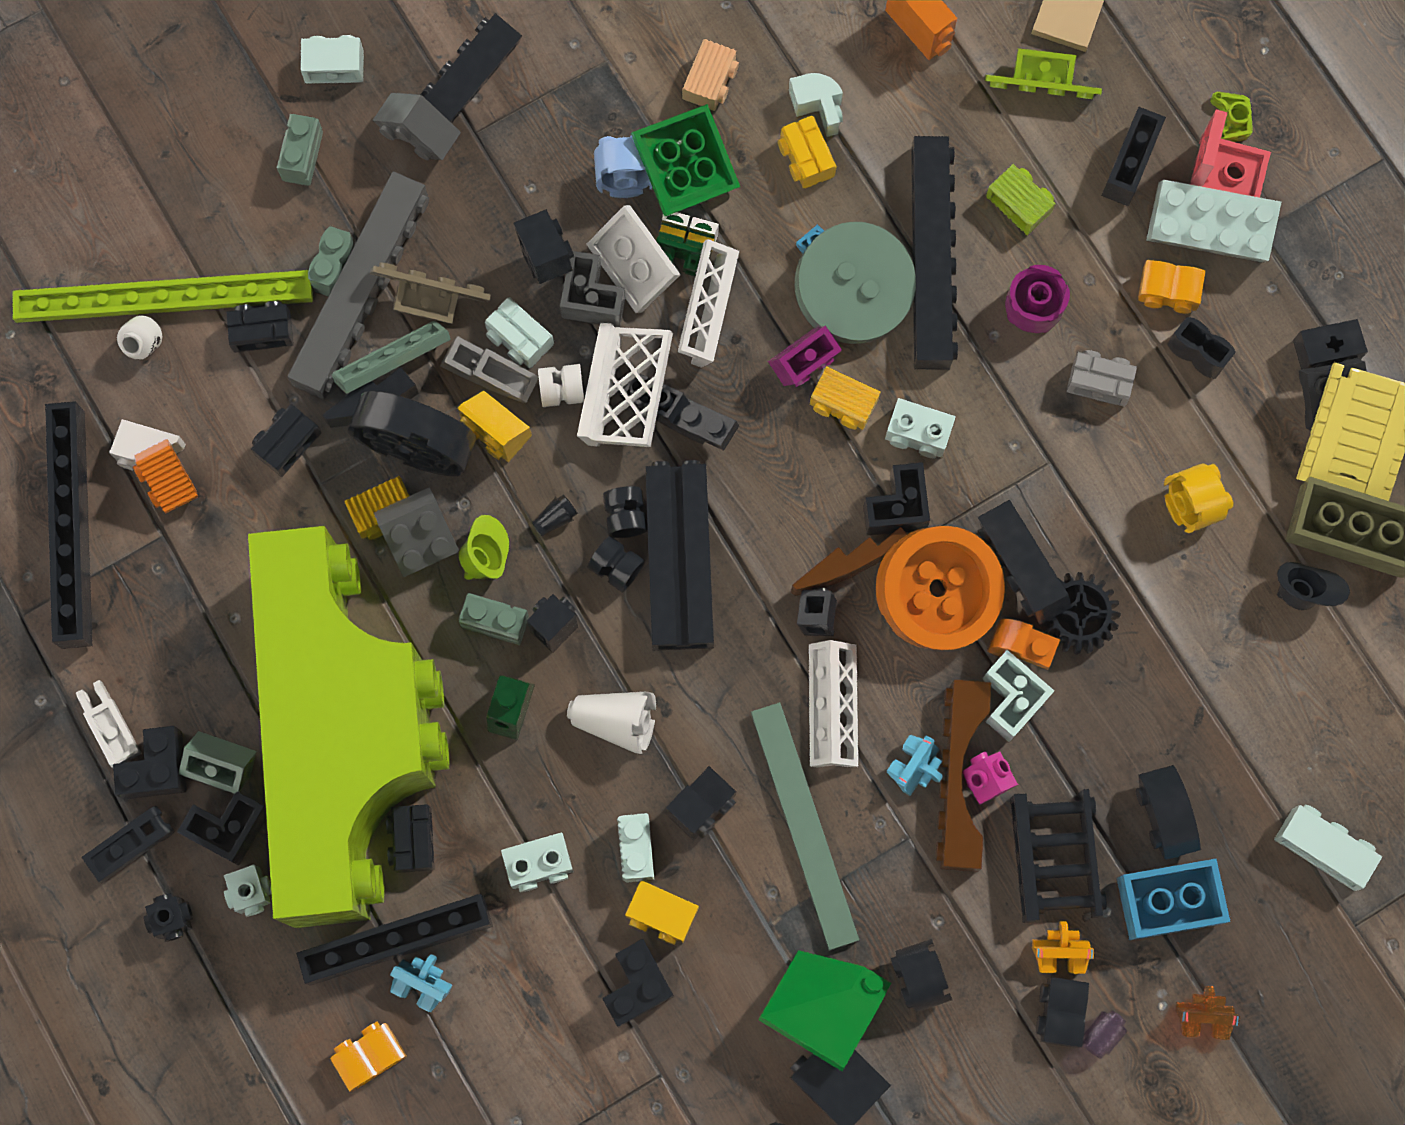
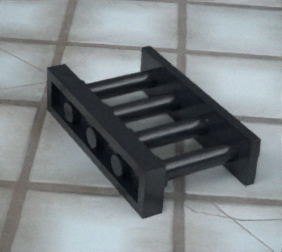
M1083 789L1078 793V801L1033 804L1032 801H1027V793L1014 794L1010 798L1022 922H1036L1040 920L1039 914L1050 910L1090 908L1091 918L1102 916V910H1106L1107 901L1105 891H1100L1092 816L1096 815V802L1094 797H1090L1089 789ZM1080 813L1082 832L1036 835L1035 832L1030 830L1029 820H1033L1036 816ZM1083 845L1084 864L1039 867V864H1034L1033 851H1037V848ZM1087 876L1089 895L1042 898V895H1037L1036 883H1040V879Z

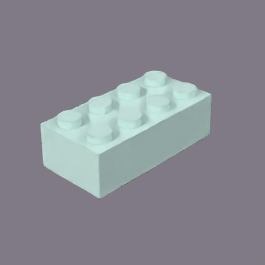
M1162 180L1158 182L1146 241L1257 262H1266L1270 258L1281 202Z

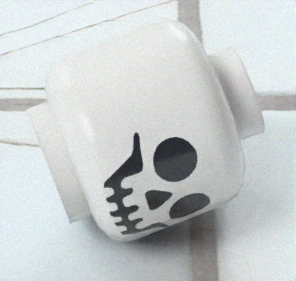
M136 316L120 328L117 342L122 352L128 357L144 359L158 349L162 343L163 336L161 328L153 319L147 316Z

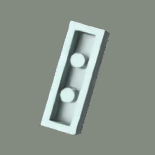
M1299 805L1292 808L1274 840L1352 890L1364 889L1382 858L1381 855L1375 852L1376 848L1365 840L1359 839L1357 841L1349 836V831L1336 822L1330 824L1320 817L1322 814L1309 805H1304V807Z

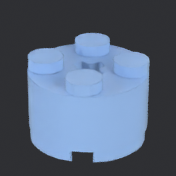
M632 135L622 138L607 136L599 140V146L594 151L596 187L601 193H603L604 189L610 191L611 197L630 198L643 194V189L647 186L650 189L653 188Z

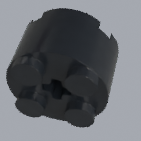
M932 939L896 950V956L891 958L896 976L898 978L903 977L906 987L901 989L906 1006L909 1009L914 1007L916 1012L953 1000L950 993L944 995L943 990L949 987L936 951H929V948L934 947Z

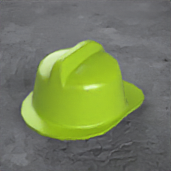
M481 515L474 520L468 539L459 551V561L465 570L464 578L467 580L473 578L497 579L503 575L509 551V538L504 526L490 515Z

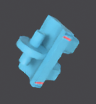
M909 735L902 749L905 753L912 756L911 760L905 765L895 759L887 770L888 775L909 796L912 795L918 784L926 788L931 779L940 782L943 778V775L937 771L942 761L935 757L940 749L934 744V739L928 736L921 739Z
M432 954L429 955L426 961L415 957L412 964L402 959L390 974V976L394 977L390 990L391 993L406 998L412 987L421 991L422 994L417 1005L428 1012H432L438 1003L449 994L453 985L440 979L444 971L434 966L437 957Z

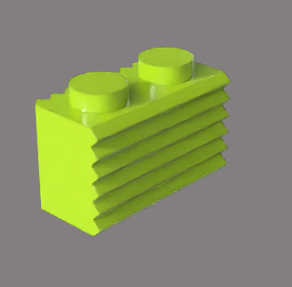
M1012 164L1010 168L1003 172L989 186L986 197L1004 215H1007L1008 219H1011L1021 231H1024L1025 235H1029L1053 212L1056 203L1054 202L1053 195L1046 188L1042 187L1040 189L1032 182L1033 178L1026 169H1018Z

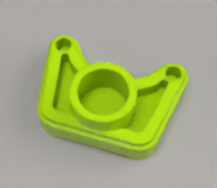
M1218 91L1213 93L1210 99L1211 104L1220 111L1227 112L1221 139L1232 142L1247 140L1253 130L1250 99L1238 94Z

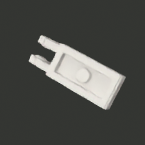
M98 680L93 685L102 701L100 705L93 707L88 694L83 689L76 692V695L85 711L83 713L109 765L113 768V764L125 763L142 753L116 703L111 699L103 683Z

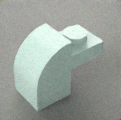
M810 73L790 78L789 94L796 117L819 111L826 136L838 134L839 125L843 122L840 109L843 92L840 86L832 78L819 73Z

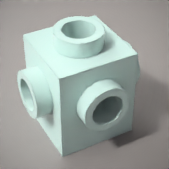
M251 865L224 875L228 890L224 891V896L230 909L234 908L235 912L245 913L246 917L263 912V906L271 903L269 895L272 894L271 883L267 876H262L260 867ZM251 889L250 894L246 896L247 891Z

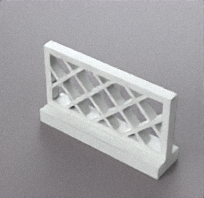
M600 323L577 437L588 446L614 444L651 447L673 336L670 330L614 327L611 323ZM622 337H634L637 343L623 353L620 349ZM654 338H662L661 348L651 355L645 345ZM642 349L648 358L634 368L628 359ZM626 362L631 372L618 381L615 378L616 369ZM653 363L656 367L655 376L645 383L639 374ZM636 377L642 384V387L631 396H628L623 387ZM620 390L626 400L612 410L609 405L610 397ZM647 392L651 397L650 404L642 411H639L633 402ZM631 406L637 415L623 425L617 415ZM614 419L620 428L611 436L603 435L604 426ZM642 421L645 425L643 438L632 437L628 430Z

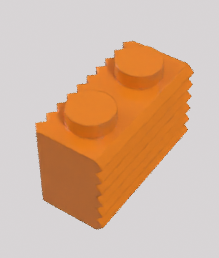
M168 439L134 455L136 465L133 466L134 472L141 483L147 481L151 488V491L147 493L155 508L161 506L166 514L198 498L196 488Z

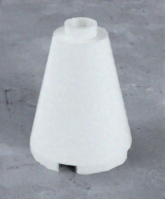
M646 691L578 695L574 701H570L567 717L571 719V724L574 727L631 752L642 754V750L648 748L652 737L655 720L651 719L650 709L656 710V699L653 693Z

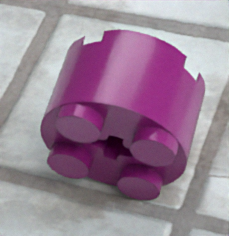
M1033 265L1020 271L1014 277L1005 300V309L1010 323L1030 333H1046L1057 325L1070 298L1068 284L1066 285L1059 271L1046 265Z

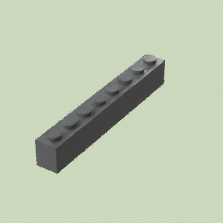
M394 171L392 172L287 376L293 387L325 400L328 392L332 393L336 388L337 384H335L331 374L348 364L352 353L350 349L355 340H360L364 332L365 325L363 323L367 315L374 313L378 303L376 298L380 290H384L390 281L388 278L371 275V268L373 266L379 267L380 262L393 265L394 263L398 264L404 251L402 247L406 239H410L413 236L417 225L415 221L419 213L423 214L429 203V197L424 184Z

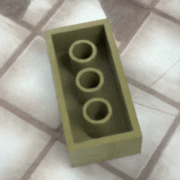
M1309 477L1300 486L1285 542L1404 578L1405 506Z

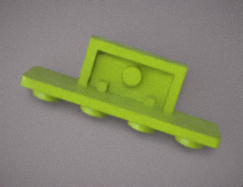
M1017 48L1013 77L988 74L984 76V80L990 81V87L1007 89L1008 84L1019 85V91L1036 92L1037 87L1048 88L1047 94L1065 96V90L1077 92L1076 97L1094 99V94L1102 95V88L1072 85L1076 55Z

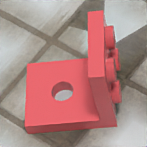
M1216 109L1200 138V147L1194 161L1193 174L1189 184L1260 198L1271 152L1221 139L1227 112ZM1230 167L1238 168L1242 173V177L1239 179L1230 177L1227 169Z

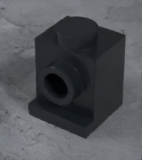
M822 587L801 591L797 625L804 636L834 637L835 631L833 626L837 599L832 591Z

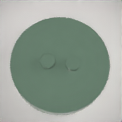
M847 222L825 230L805 249L796 268L795 294L799 308L812 327L816 328L826 325L836 341L860 344L884 336L905 318L914 300L916 275L914 265L907 250L894 235L870 223Z

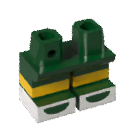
M676 212L664 217L663 214L656 242L672 264L675 257L685 260L683 272L696 277L704 241L709 239L716 242L719 224L693 217L690 225V216Z

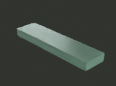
M432 321L333 372L331 375L335 384L347 394L451 340L449 332L436 321Z

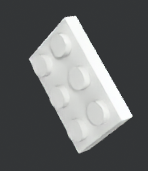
M630 205L623 206L586 244L593 254L600 255L601 265L617 287H624L625 299L635 313H642L680 276V273Z

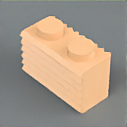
M703 39L682 89V99L700 106L708 104L709 109L713 111L716 110L718 103L723 104L729 87H726L729 78L734 79L739 67V62L736 61V51Z

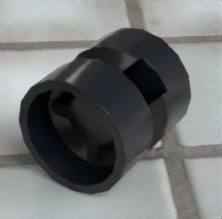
M619 487L603 493L604 509L610 514L606 519L608 536L613 538H629L647 532L646 516L644 512L640 511L644 506L642 489L640 487Z
M608 536L591 557L587 568L601 578L607 576L608 583L623 593L636 579L644 566L645 560L633 551L626 553L623 544L612 536Z

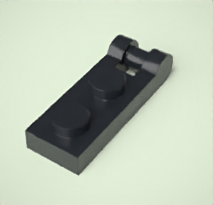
M158 806L148 809L82 856V859L99 883L102 884L175 832L169 823L165 824L161 818L162 812ZM151 824L155 831L147 836L142 828Z

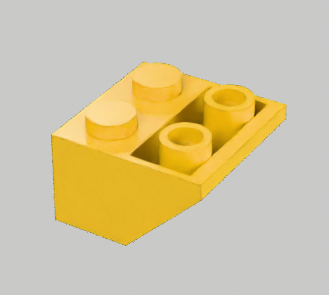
M485 391L463 402L457 408L461 418L459 421L471 429L477 439L479 438L487 445L485 449L497 460L502 457L509 463L532 436L529 426Z

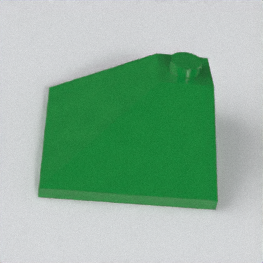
M708 104L631 133L664 217L740 187Z
M798 950L758 1020L843 1071L878 1010L891 982L864 966Z

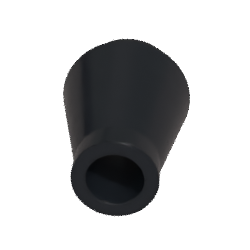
M564 494L559 498L555 496L542 513L532 521V524L543 537L545 534L574 521L573 517L578 512Z

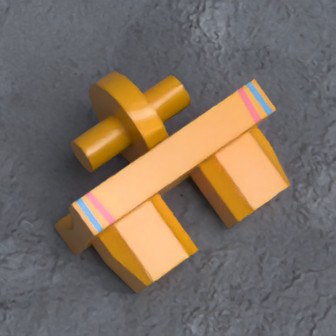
M1066 921L1059 922L1058 930H1047V940L1032 939V950L1036 956L1038 969L1041 973L1056 972L1057 958H1068L1067 969L1070 973L1085 974L1089 959H1094V949L1090 947L1089 940H1079V931L1068 930Z

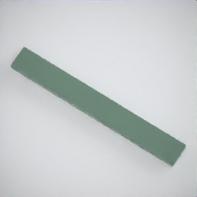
M781 703L751 711V716L828 950L857 942L859 937Z

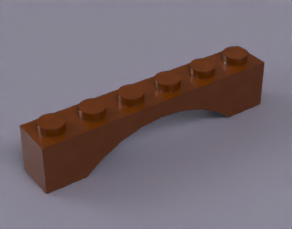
M953 680L950 688L945 689L944 706H949V718H944L942 731L943 737H948L947 749H942L941 767L946 768L945 780L940 781L939 798L944 799V811L938 812L937 829L942 830V842H937L936 861H941L940 869L978 872L982 869L983 836L974 825L966 808L962 792L961 773L964 754L969 741L977 727L990 713L991 682Z

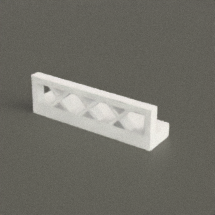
M709 239L705 240L678 348L679 353L692 357L691 364L701 368L714 361L739 255L738 250ZM711 250L718 252L714 267L709 260ZM711 276L708 294H706L702 286L703 280ZM704 303L705 307L700 323L696 310L698 306ZM697 331L698 336L695 349L688 347L690 335Z
M833 640L809 644L811 767L832 765L858 767L857 648L855 644ZM839 650L846 651V665L844 667L839 661ZM841 681H843V683L846 686L845 697H843V695L840 692ZM842 711L847 717L845 728L840 722V713ZM842 742L847 747V759L841 758L840 745Z

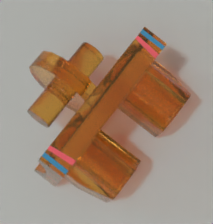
M1205 986L1203 994H1193L1192 1003L1176 1002L1175 1011L1180 1018L1181 1032L1185 1037H1200L1201 1023H1211L1210 1034L1213 1038L1230 1040L1233 1025L1239 1026L1240 1016L1235 1014L1233 1006H1225V996H1215L1213 986Z

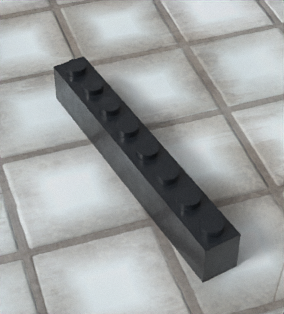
M914 136L911 146L912 257L916 275V290L913 300L914 369L950 370L953 360L958 358V343L953 342L952 332L957 331L958 322L957 314H952V303L957 301V286L952 285V275H956L957 263L956 257H951V247L955 248L956 230H951V220H955L956 206L955 202H950V192L955 190V175L950 174V165H954L955 151L954 147H949V136Z
M76 401L45 404L52 642L61 649L91 647L93 644L85 411Z

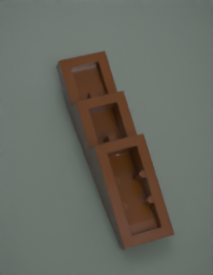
M900 527L878 546L869 537L847 556L839 547L836 548L792 585L791 593L794 596L801 595L802 590H812L814 587L827 588L858 575L881 562L893 544H896L908 534Z

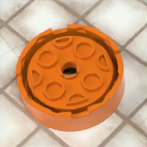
M953 526L922 528L909 533L896 544H893L881 561L876 577V598L881 615L884 616L897 636L912 645L925 649L952 650L965 647L977 641L993 626L1000 614L1004 601V575L995 553L977 535ZM936 579L940 580L945 588V591L939 597L933 596L930 592V584Z

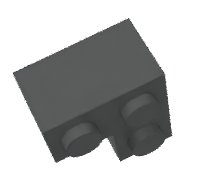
M391 93L372 120L380 127L379 132L384 137L392 141L399 139L410 142L415 147L414 152L427 161L429 159L443 160L461 133L422 95Z
M573 251L574 257L570 259L573 271L566 273L560 303L562 318L595 324L611 323L614 327H620L625 304L624 287L598 284L601 271L600 255Z

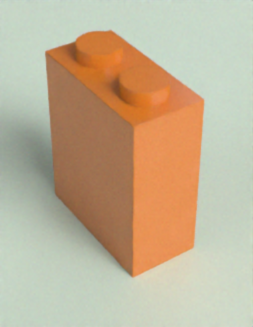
M887 0L885 11L928 60L936 55H944L951 48L957 17L942 0Z

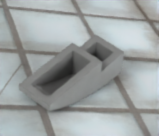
M459 336L452 341L440 365L477 385L522 403L527 402L539 376L487 348L483 350Z

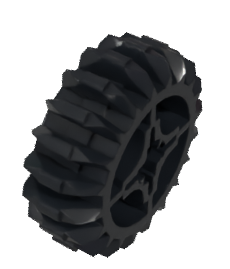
M1078 572L1074 581L1072 575L1066 573L1064 582L1060 578L1058 579L1066 592L1074 591L1071 603L1072 608L1039 626H1048L1044 633L1047 635L1053 634L1055 638L1060 639L1064 643L1062 646L1063 652H1067L1072 645L1075 655L1080 654L1082 646L1087 654L1093 651V645L1101 649L1104 646L1103 639L1110 641L1113 638L1110 631H1116L1119 627L1113 620L1119 619L1121 613L1112 609L1119 605V601L1109 600L1114 591L1112 589L1106 592L1102 590L1106 584L1104 580L1100 581L1098 585L1093 583L1095 580L1094 574H1091L1087 581H1085L1083 573ZM1086 594L1094 598L1099 607L1089 604ZM1077 604L1079 612L1084 614V616L1080 619V622L1077 613H1072L1077 607ZM1102 619L1098 631L1083 636L1086 622ZM1058 620H1064L1069 623L1071 633L1067 632L1059 624Z

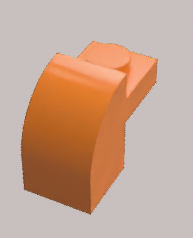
M1001 619L996 626L987 652L1001 657L1008 650L1017 659L1048 670L1060 639L1032 629L1033 625L1013 619Z

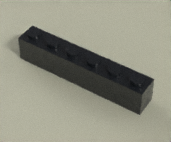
M480 893L297 952L296 955L304 983L312 986L491 928L493 924L485 898Z

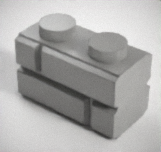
M1085 350L1083 353L1078 352L1073 362L1067 392L1125 407L1131 395L1137 366L1130 365V361L1124 358L1116 357L1112 360L1101 358L1100 353L1092 350Z

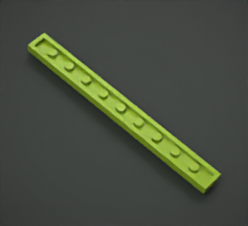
M308 270L15 290L13 291V320L16 323L234 308L239 305L263 306L271 301H278L282 304L313 302V287L308 278Z

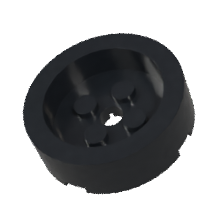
M376 391L361 394L348 427L349 434L355 440L374 452L385 457L389 454L403 460L404 465L443 476L454 477L460 476L461 472L464 473L477 440L474 432L466 425L437 409L405 397Z

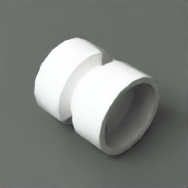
M580 364L565 365L561 371H558L555 367L538 368L542 407L558 406L562 400H565L567 404L584 403Z

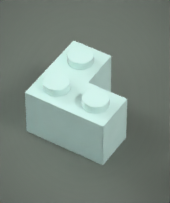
M1008 650L1005 651L982 678L985 682H991V687L1005 698L987 719L986 723L1010 742L1054 692L1050 686Z

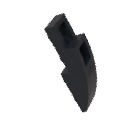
M639 374L645 383H647L651 379L645 375ZM635 377L626 385L624 390L628 396H631L642 387V384ZM663 384L656 421L702 445L706 442L724 451L739 427L737 421L689 400L684 393ZM646 392L633 403L638 410L642 411L650 404L651 397ZM621 393L620 397L623 400H626L623 394Z

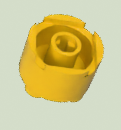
M1198 464L1170 475L1164 481V486L1169 485V493L1164 495L1169 513L1178 526L1184 524L1187 527L1184 530L1187 533H1192L1224 520L1227 517L1228 510L1233 508L1232 497L1225 491L1220 480V471L1215 464Z

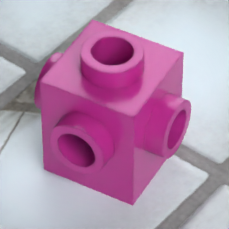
M983 752L970 759L972 765L962 771L967 786L973 792L979 805L998 797L1018 785L1008 762L1003 758L1001 752L988 756L987 752Z

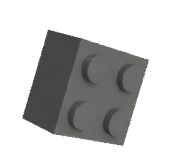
M430 487L374 512L377 523L403 577L459 552Z

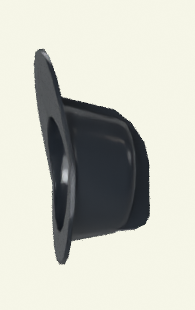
M1286 562L1278 569L1277 577L1280 587L1277 596L1294 609L1301 611L1309 610L1316 604L1337 606L1347 601L1350 595L1349 585L1346 581L1331 571L1297 562Z

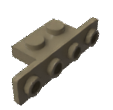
M382 262L379 263V267L373 266L370 271L371 275L399 281L393 311L452 324L458 296L481 302L490 301L491 295L484 293L485 288L467 284L466 288L455 286L456 281L452 279L438 277V280L434 281L426 279V273L409 270L408 274L398 272L397 266Z

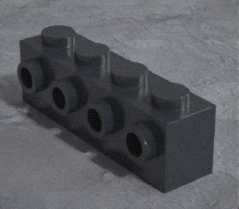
M496 13L490 20L485 17L475 29L478 33L472 41L467 38L457 50L459 57L453 63L448 60L438 73L442 77L435 85L430 82L420 94L451 123L454 122L506 60L522 38L519 32Z
M1010 500L978 516L981 528L977 532L987 545H992L1001 568H1006L1009 576L1005 578L1014 594L1018 591L1021 593L1024 600L1020 601L1029 618L1034 615L1040 625L1072 608L1068 593Z

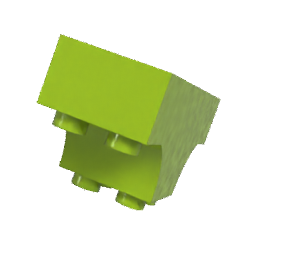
M325 526L248 534L273 919L294 928L371 920L370 904L384 903V880L381 865H374L372 859H366V852L376 828L391 810V807H394L400 801L416 792L435 788L434 771L449 769V749L446 732H441L439 722L430 723L429 709L444 708V689L441 671H436L434 659L422 660L412 643H397L378 639L362 631L348 619L346 596L359 595L361 593L357 558H351L347 543H335Z

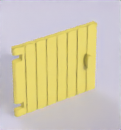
M1334 362L1296 479L1306 481L1309 477H1313L1389 501L1405 453V383L1356 368H1351L1346 378L1341 376L1344 365Z

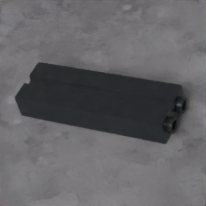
M686 460L682 462V467H670V463L667 461H656L652 463V466H645L652 651L714 648L706 464H700L698 460Z

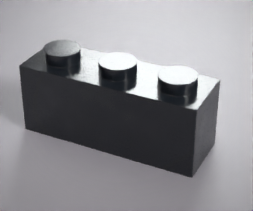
M1138 107L1101 196L1129 206L1166 119L1165 116Z

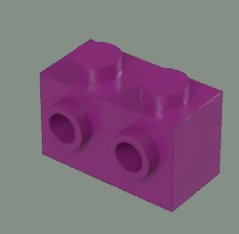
M825 325L813 328L770 359L768 363L783 386L795 385L798 387L811 378L809 374L817 368L821 370L834 361L832 357L842 350Z

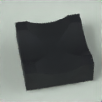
M1357 358L1339 363L1344 365L1341 376L1346 378L1351 368L1366 371L1365 361ZM1332 365L1298 370L1305 402V426L1310 431L1315 422Z

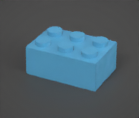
M1217 859L1124 874L1116 878L1129 940L1230 922Z

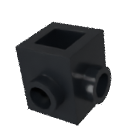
M172 893L163 894L153 898V904L145 906L147 915L143 917L145 927L148 933H153V936L169 942L183 937V932L193 929L190 922L193 919L192 910L189 903L185 902L183 898L172 897ZM168 911L170 917L168 921L164 922L162 913Z

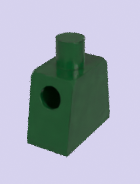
M504 675L499 676L486 717L488 732L518 740L535 684Z

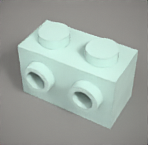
M898 398L885 440L890 441V444L897 448L907 449V447L919 450L921 455L928 458H936V456L942 458L956 416Z
M562 832L501 850L512 889L519 888L520 892L538 888L537 882L549 879L550 884L568 879V873L574 872Z

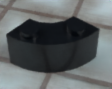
M1171 765L1138 774L1139 788H1136V796L1140 806H1145L1152 831H1149V837L1153 848H1159L1165 860L1200 851L1199 832L1192 805L1175 766Z

